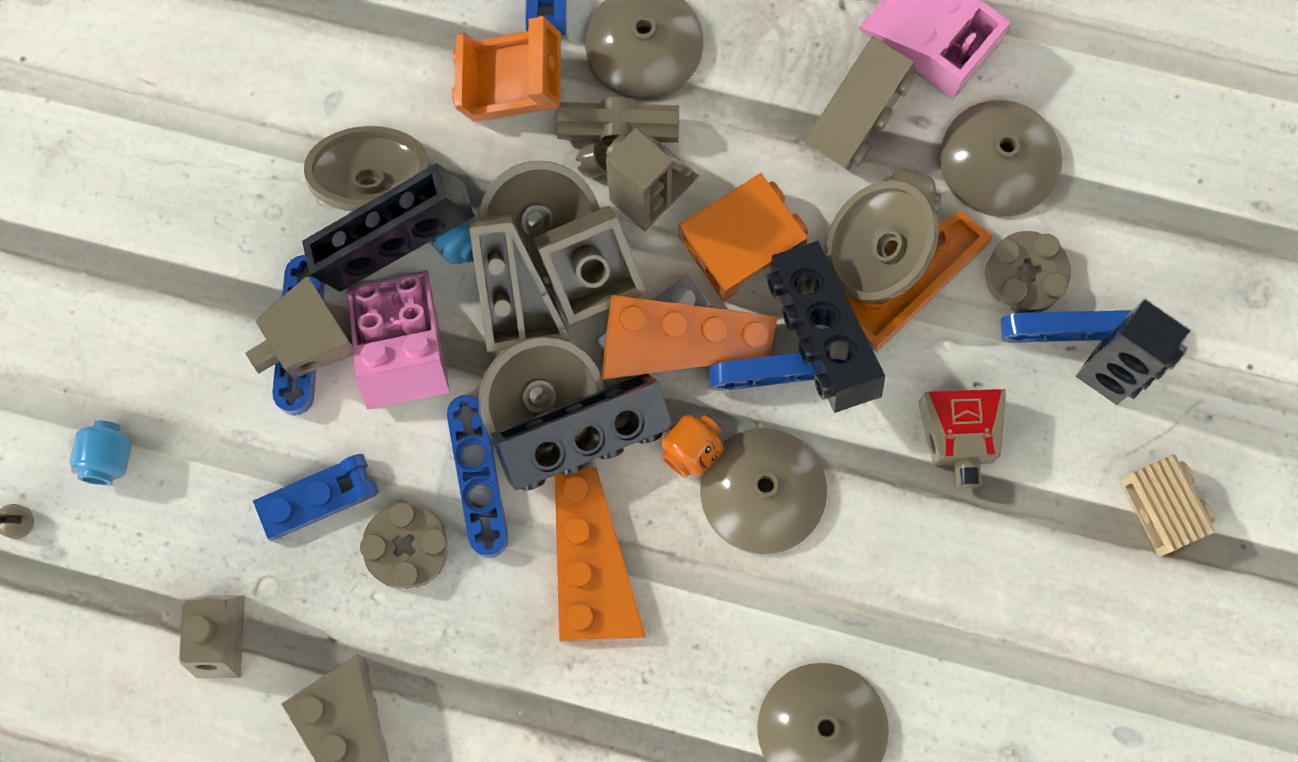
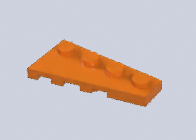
M962 210L938 223V242L932 261L922 277L906 292L893 299L877 303L861 302L846 295L872 349L876 353L991 243L992 235Z
M611 295L601 377L602 379H611L711 366L726 361L772 356L777 316Z
M597 468L582 469L569 475L556 474L555 508L559 641L646 638Z

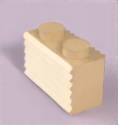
M1175 454L1135 471L1120 480V485L1128 495V500L1132 503V508L1136 511V516L1140 519V523L1143 525L1144 531L1147 533L1148 539L1152 542V546L1159 557L1216 532L1212 526V523L1215 522V517L1211 507L1205 500L1198 499L1191 486L1194 484V476L1191 469L1184 461L1179 462Z

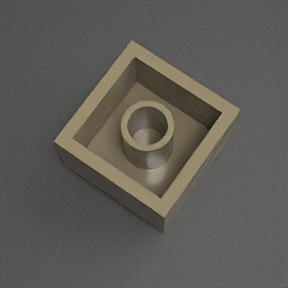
M610 206L533 237L569 325L609 309L611 295L636 298L647 293L618 217Z

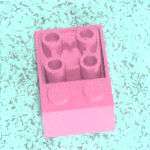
M882 0L859 27V30L870 38L874 36L914 61L916 72L954 100L1002 43L1011 21L982 0Z
M428 271L348 287L355 378L367 410L450 393L446 362Z

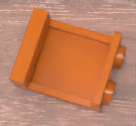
M544 16L529 19V31L482 40H474L465 32L456 35V48L453 51L455 86L452 88V100L455 108L470 120L477 122L560 108L561 32Z
M759 173L679 224V239L723 302L736 295L740 285L770 267L772 255L806 245L808 240L806 236L808 229L804 221L796 213L791 215L783 204L785 197L779 186L774 181L768 183L762 173Z

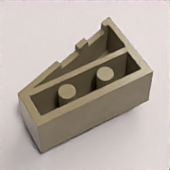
M871 36L804 142L847 171H849L853 164L859 167L872 147L868 142L877 130L883 131L894 113L892 110L893 106L900 96L904 97L914 84L917 78L914 61L874 36Z
M637 128L627 137L624 135L617 137L606 152L608 155L606 157L610 202L644 232L700 177L665 145Z
M511 214L469 219L487 352L505 350L518 341L537 336H551L571 341L568 328Z
M358 654L281 703L315 762H390L385 739L382 736L377 713L378 707L376 698L373 696L366 657Z

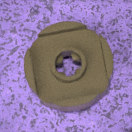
M1021 231L1007 236L996 245L987 262L985 276L991 294L998 301L1001 300L1004 304L1010 306V310L1017 313H1036L1049 309L1067 291L1071 278V266L1066 252L1060 246V242L1055 236L1035 231ZM1024 263L1031 264L1038 271L1034 276L1033 282H1028L1025 275L1019 276L1018 270L1023 268Z
M398 502L391 507L381 510L371 519L364 531L360 551L367 569L378 581L391 588L409 589L428 584L441 572L447 560L448 542L444 526L432 512L419 505ZM409 535L415 538L412 542V546L415 549L414 554L409 556L403 553L400 557L396 556L395 551L398 548L395 544L396 540L399 537L406 539Z

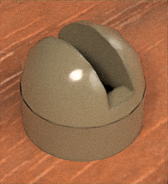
M600 142L583 147L576 156V161H581L582 164L577 167L578 171L587 177H597L607 173L606 157L608 155L606 154L605 147Z
M9 504L0 509L1 535L10 539H21L30 533L34 525V518L29 509L18 504ZM7 516L22 517L21 524L5 522Z

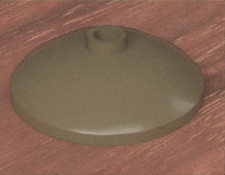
M604 0L592 14L586 28V56L596 77L612 91L636 99L662 97L682 87L695 73L703 52V31L697 15L684 0ZM646 26L651 31L647 34H640L637 29Z
M993 100L976 104L963 111L953 120L941 144L940 166L947 186L963 204L986 215L1007 217L1030 211L1049 196L1061 173L1062 152L1054 130L1041 115L1031 108L1016 102ZM1000 144H1009L1013 151L1009 153L1004 152Z
M380 126L354 127L329 135L310 150L304 163L305 181L313 195L322 202L341 210L353 212L427 169L428 157L423 146L412 136L402 131Z
M537 160L514 165L497 176L482 196L477 218L511 214L545 284H550L551 281L533 237L600 209L593 191L577 173L555 162ZM533 212H540L542 214V220L537 225H531L528 222L529 215Z
M888 180L877 182L854 194L835 216L825 245V255L844 293L861 302L877 303L893 299L910 289L925 273L935 254L939 234L937 214L931 201L923 192L902 181Z
M551 336L526 338L503 350L488 367L479 392L481 419L491 437V433L604 390V383L594 361L575 344ZM535 387H541V397L531 400V390ZM584 426L578 430L575 436L576 443L585 442L590 437L592 432L591 426ZM552 442L540 444L536 449L535 458L541 459L548 456L552 451Z
M770 428L745 430L723 442L724 449L722 455L702 476L700 485L702 508L714 531L730 545L755 554L783 552L805 540L819 523L827 499L825 474L813 451L795 436ZM761 479L770 480L773 484V490L768 493L761 492L757 487L758 481Z
M831 663L807 664L793 669L782 676L766 694L760 708L757 724L759 745L766 762H881L887 749L889 736L887 714L875 689L856 672ZM822 720H829L833 724L834 731L829 737H823L818 732V724Z

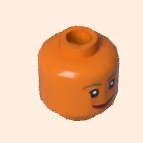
M685 415L662 438L661 446L664 453L661 455V458L674 472L683 478H687L689 475L701 477L723 453L724 446L718 437L722 430L706 415H703L700 419L691 415Z

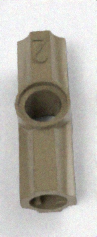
M617 96L605 98L601 103L560 102V108H557V138L560 140H597L609 147L620 135L627 137L637 128L658 142L678 143L679 105L637 104L633 99Z

